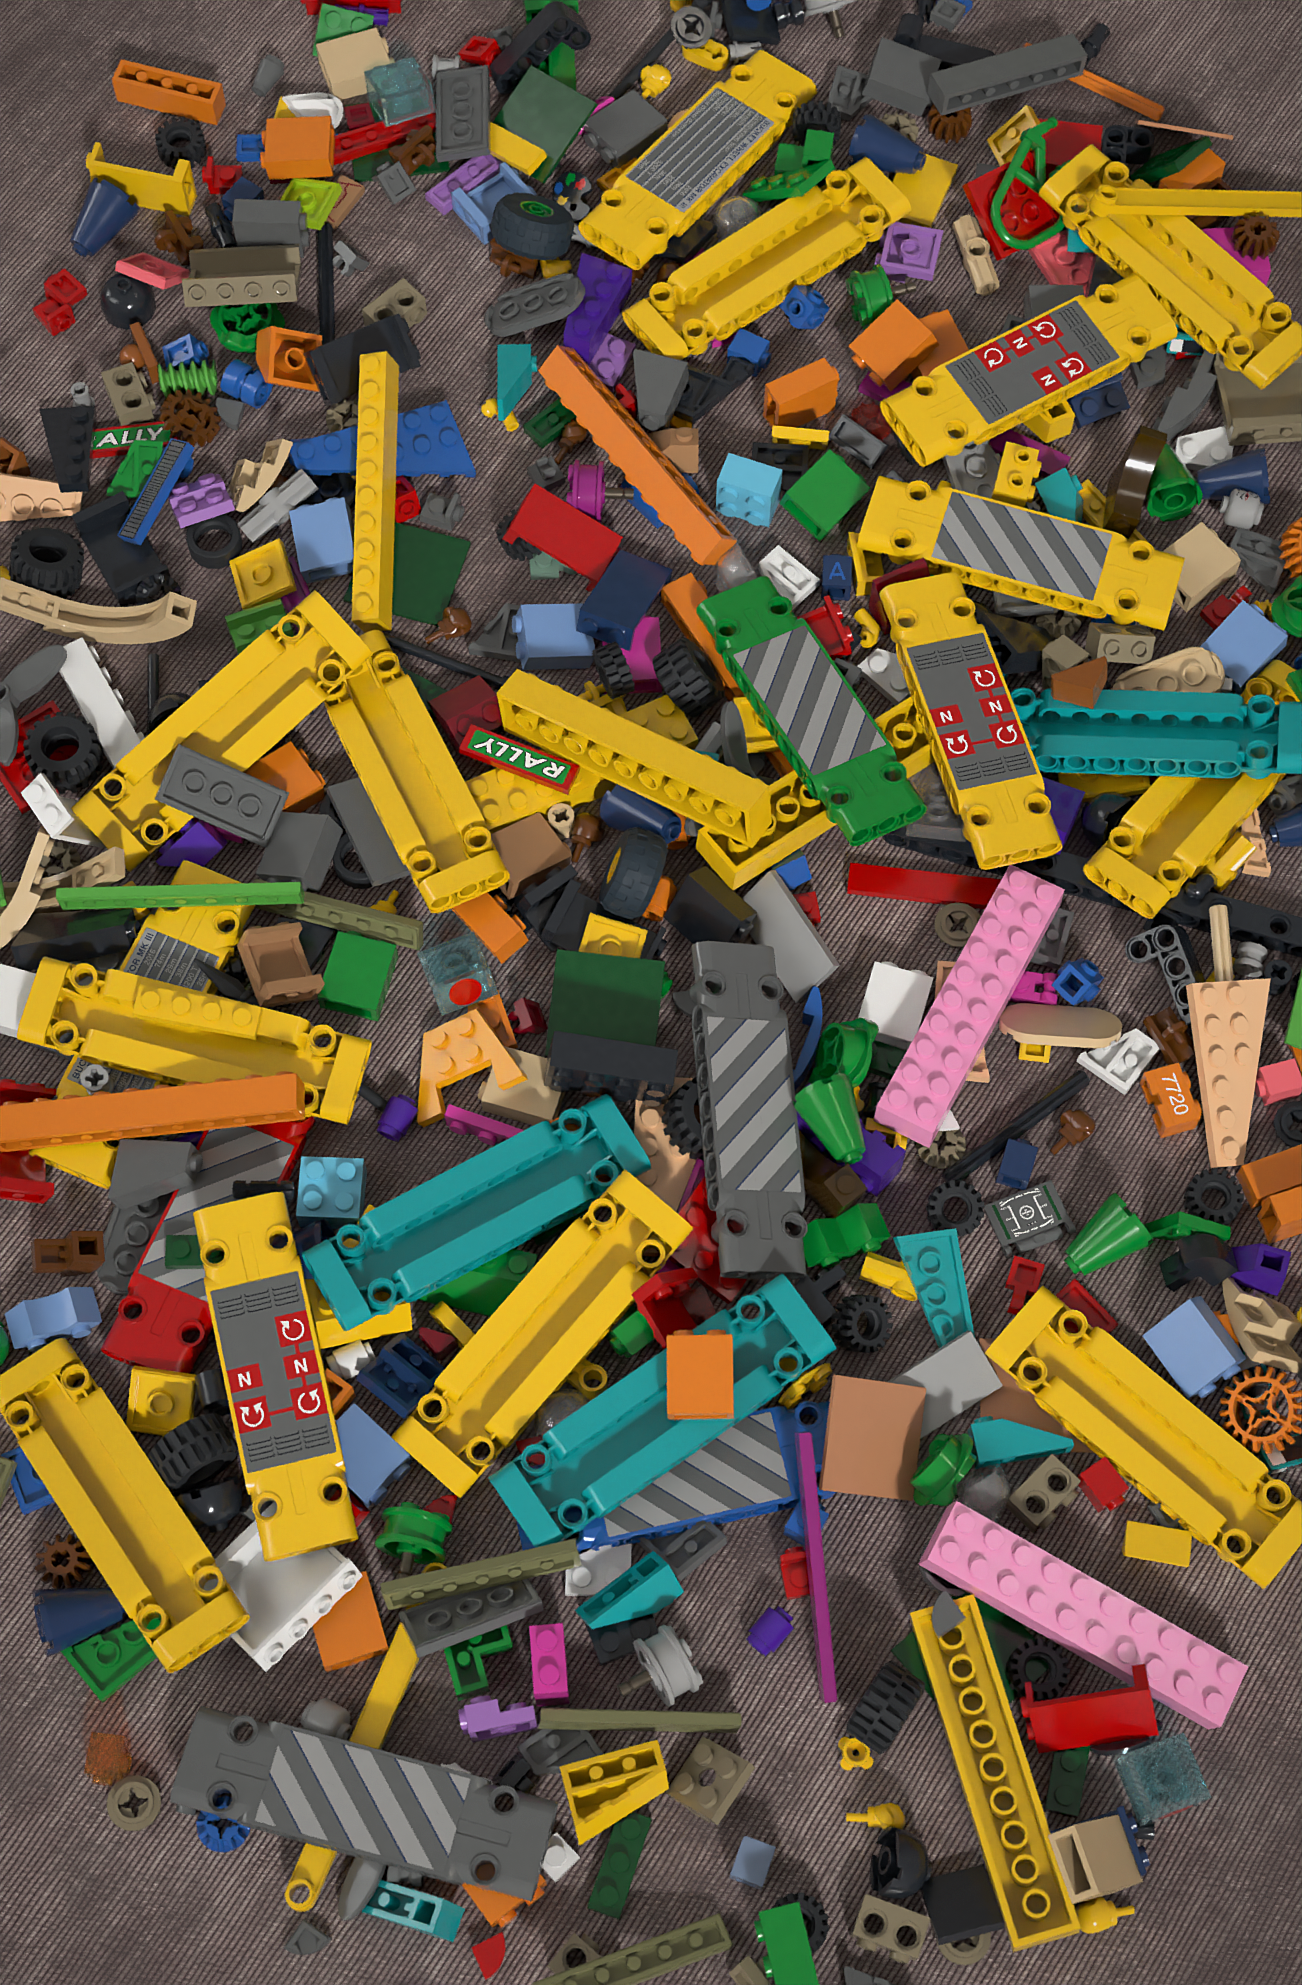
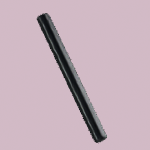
M328 222L322 226L321 230H318L320 335L322 336V345L335 340L332 225Z
M1078 1070L946 1169L942 1174L944 1182L962 1181L1003 1150L1008 1139L1015 1140L1087 1087L1090 1082L1089 1076L1083 1070Z

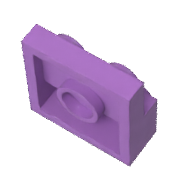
M900 222L893 223L888 227V231H883L879 247L883 248V252L877 253L875 265L880 264L883 267L888 280L905 283L907 276L933 281L943 230Z
M209 473L202 475L198 478V481L190 484L186 482L175 484L167 498L180 528L235 510L232 499L227 493L224 481L219 474Z
M480 1696L471 1699L470 1705H465L463 1709H458L463 1734H469L472 1742L537 1729L534 1707H527L526 1702L510 1704L506 1706L507 1711L501 1712L498 1699L491 1700L490 1696Z

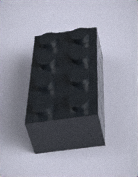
M554 1031L548 1052L544 1086H550L552 1090L557 1092L581 1091V1094L588 1097L608 1094L612 1096V1099L620 1102H627L632 1099L642 1101L647 1106L665 1105L674 1086L678 1050Z

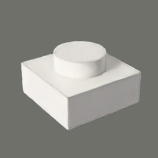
M557 1832L549 1840L542 1869L555 1883L580 1859L577 1853Z

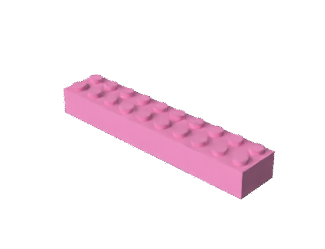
M1009 865L878 1102L873 1121L930 1148L997 1024L1000 1015L1004 1011L1060 907L1065 889L1016 866Z
M958 1501L947 1506L919 1562L920 1566L971 1595L974 1594L978 1599L1133 1687L1135 1685L1132 1666L1145 1664L1152 1698L1208 1730L1222 1726L1248 1669V1666Z

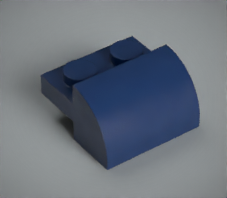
M1121 372L1067 400L1075 414L1074 421L1077 429L1130 408L1120 382L1124 379Z
M401 1332L382 1347L379 1356L359 1371L356 1380L405 1419L415 1410L420 1399L424 1395L429 1394L435 1387L434 1382L445 1367Z

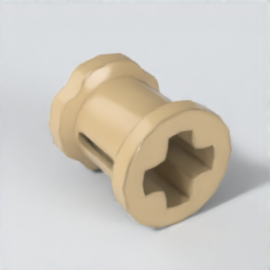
M564 803L553 805L548 812L550 825L553 826L560 840L570 838L574 826L573 809Z

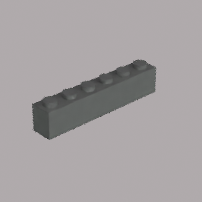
M1071 33L931 73L927 94L942 116L1081 76L1084 72L1087 53L1075 35Z

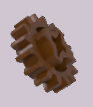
M187 389L184 395L180 390H176L174 395H168L160 408L162 413L159 420L165 422L162 427L163 430L171 431L170 439L178 437L179 440L186 441L193 447L198 443L202 448L206 442L211 443L220 430L218 424L221 421V417L215 415L218 410L217 407L209 406L211 401L209 398L202 400L200 392L193 396L190 389Z

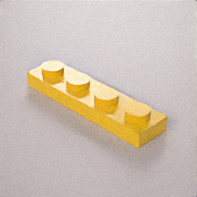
M140 984L132 1014L136 1018L256 1040L263 1010L259 1006Z

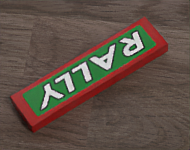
M163 421L95 429L92 459L127 455L134 440L163 441V447L166 448L170 441L171 431L162 429L165 424Z
M472 724L459 747V753L567 795L580 771L579 765Z

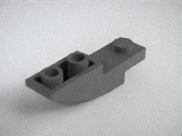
M1204 350L1202 357L1196 356L1190 371L1194 373L1192 379L1187 377L1183 388L1176 386L1173 395L1166 396L1161 411L1165 412L1163 418L1157 417L1153 429L1166 433L1167 442L1184 431L1208 402L1217 379L1216 375L1209 373L1215 354Z

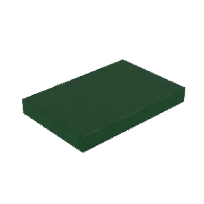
M1204 136L1153 156L1128 178L1133 182L1136 179H1141L1149 184L1178 173L1213 144L1209 136Z

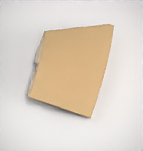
M285 439L266 442L261 461L258 463L247 459L237 460L229 486L232 500L237 502L236 511H246L265 494L280 473L293 442Z
M1228 1277L1225 1279L1222 1285L1229 1320L1239 1343L1250 1360L1299 1373L1302 1368V1360L1289 1344L1302 1326L1300 1321L1286 1305L1265 1296L1255 1289L1247 1293L1240 1289L1233 1278Z

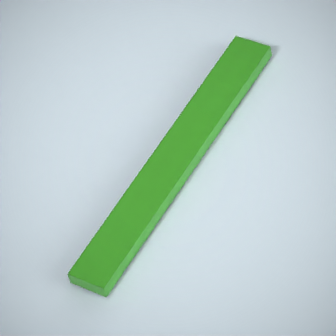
M301 882L56 888V899L63 910L303 904L305 895Z

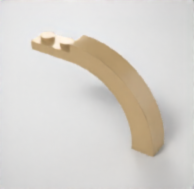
M0 577V610L43 624V630L75 639L83 638L85 641L146 644L171 639L192 627L197 605L196 600L169 592L157 601L139 606H96L60 598Z
M41 826L37 833L15 894L7 906L0 912V949L12 940L27 923L44 890L32 885L33 883L39 885L45 869L39 865L43 855L46 857L50 856L55 840L50 839V835L44 826Z
M114 846L71 870L41 878L39 885L33 883L32 885L44 890L32 914L70 911L61 908L56 899V888L107 887L124 878V849ZM3 882L7 904L15 894L19 882Z

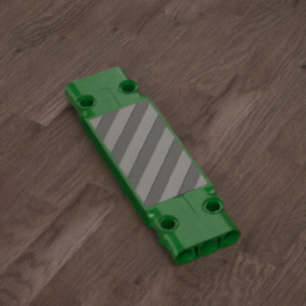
M758 577L709 597L698 605L696 613L714 638L715 649L722 655L729 673L812 798L816 801L822 800L826 806L827 819L837 824L851 846H860L917 821L925 814L927 806L908 780L906 767L898 762L892 745L803 618L797 619L792 611L791 601L780 594L769 577Z

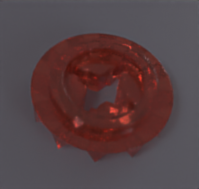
M874 401L871 404H864L862 402L858 408H853L850 415L852 419L881 440L889 436L892 428L882 415L880 406L876 405ZM877 416L876 423L872 422L866 426L867 418L871 419Z

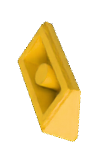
M1127 1520L1122 1554L1132 1558L1189 1567L1192 1531Z

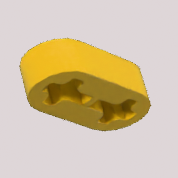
M709 39L705 45L697 50L695 48L685 49L682 45L683 57L712 71H721L728 65V49L720 43Z
M440 1301L429 1311L435 1322L448 1335L457 1338L461 1349L475 1335L443 1301Z

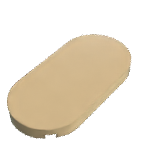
M1188 647L1125 671L1116 679L1111 690L1219 693L1224 684L1225 671L1220 658L1212 651L1210 652L1201 647Z
M1019 1003L1007 1006L999 1018V1029L1006 1036L1008 1032L1013 1035L1014 1040L1025 1044L1105 1048L1111 1046V1041L1117 1042L1120 1040L1122 1023L1112 1013L1097 1008Z

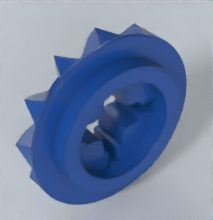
M224 1796L217 1798V1808L224 1809L228 1807L232 1802V1797ZM200 1811L196 1821L198 1837L210 1850L216 1852L235 1850L248 1837L249 1827L238 1824L237 1820L227 1819L236 1823L237 1826L227 1827L221 1839L219 1828L210 1824V1822L218 1821L221 1818L215 1814Z

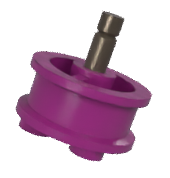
M575 460L574 465L569 464V490H573V492H567V503L597 522L602 523L605 499L624 498L626 500H634V488L606 487V481H604V461H599L598 465L581 464L580 460Z

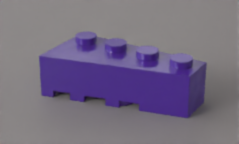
M582 253L576 277L585 286V296L581 304L567 317L563 346L573 348L589 366L631 294L632 269Z
M797 1112L798 1130L802 1132L819 1152H824L832 1159V1162L844 1166L845 1163H838ZM859 1118L866 1151L862 1154L863 1158L860 1161L849 1166L868 1188L865 1192H871L877 1197L901 1172L906 1150L899 1145L894 1149L888 1146L885 1142V1135L878 1130L870 1133L866 1130L862 1119Z

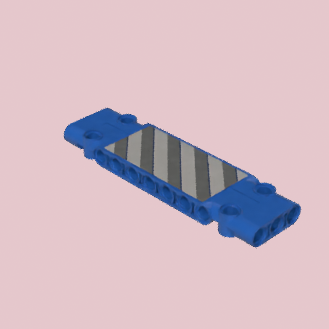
M830 1400L819 1403L805 1401L792 1409L777 1406L752 1412L616 1509L601 1518L596 1517L583 1530L575 1532L579 1535L576 1541L579 1553L587 1548L599 1551V1547L611 1544L613 1548L639 1543L641 1541L638 1538L642 1537L652 1540L683 1533L691 1529L699 1521H711L712 1524L719 1525L795 1508L801 1496L794 1432L806 1431L812 1434L817 1478L821 1475ZM803 1415H812L817 1421L812 1425H806L801 1422L800 1418ZM543 1463V1464H539V1465L530 1466V1468H533V1469L541 1468V1467L544 1465V1463ZM817 1483L819 1499H828L837 1493L819 1490V1484ZM576 1507L568 1509L565 1513V1520L569 1523H576L582 1518V1510ZM517 1522L522 1550L535 1548Z

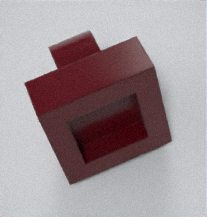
M521 998L513 1003L516 1011H512L508 1015V1019L520 1021L519 1027L513 1030L514 1034L525 1035L531 1032L539 1035L548 1030L538 1002Z

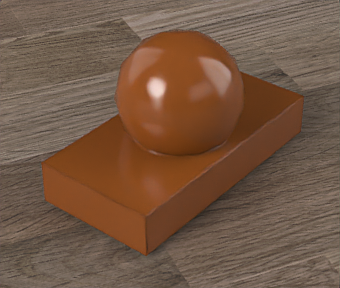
M137 322L129 325L134 344H127L121 349L119 353L121 365L133 362L136 371L145 367L151 383L159 382L158 363L141 324Z

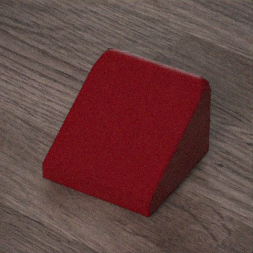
M425 1327L419 1329L420 1340L438 1361H442L459 1346L457 1338Z

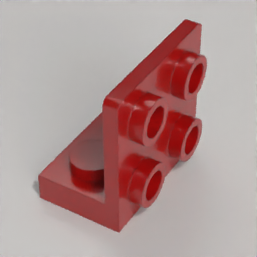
M693 1267L657 1273L631 1294L637 1303L639 1312L646 1318L652 1328L655 1339L665 1349L667 1348V1335H674V1331L677 1330L692 1331L697 1327L679 1298L691 1290L689 1285L699 1278Z

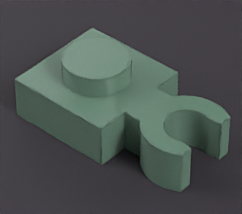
M541 551L542 553L539 556L537 553H534V558L530 559L531 580L559 578V571H564L567 574H577L576 571Z

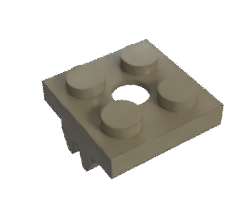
M702 1736L665 1793L673 1800L685 1806L697 1817H701L707 1823L712 1822L718 1826L755 1767L749 1761ZM706 1770H715L716 1778L714 1782L709 1786H701V1775Z

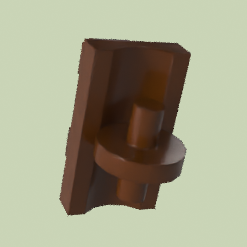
M425 125L420 130L412 129L407 134V142L402 147L395 145L389 150L392 163L399 161L408 176L422 164L426 166L432 165L435 161L433 154L436 152V141L432 135V128Z
M173 210L165 211L166 222L157 230L158 235L154 240V244L158 250H168L169 253L174 252L181 266L189 265V251L203 249L204 242L198 235L188 236L192 233L193 229L192 222L188 216L177 217Z
M493 237L490 244L492 246L490 262L501 267L500 275L507 278L514 272L534 279L537 275V263L539 260L518 256L507 251L501 245H498Z
M1171 1007L1165 1008L1155 1015L1145 1017L1143 1023L1147 1028L1146 1033L1158 1045L1167 1066L1181 1063L1195 1056L1194 1043L1186 1032L1188 1026L1185 1021L1178 1020Z

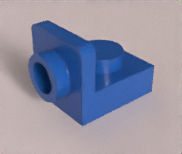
M190 333L162 347L166 369L168 364L172 363L174 369L178 370L180 362H183L185 368L190 366L191 361H194L201 367L202 360H205L209 367L207 357L209 356V351L206 344Z

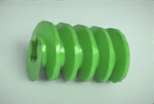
M214 359L211 368L208 367L205 360H202L201 367L198 369L194 361H191L189 369H186L184 363L180 362L178 370H175L172 363H169L167 371L163 370L160 363L158 364L160 389L165 398L172 394L173 390L174 392L180 390L183 394L184 390L190 389L192 395H194L196 389L197 392L201 393V396H204L207 388L210 395L216 394L218 379Z

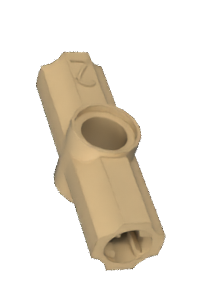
M970 215L961 216L953 223V230L963 255V267L969 272L976 294H981L982 296L991 295L995 290L999 289L1000 283L989 255V243L983 238L976 217H971Z

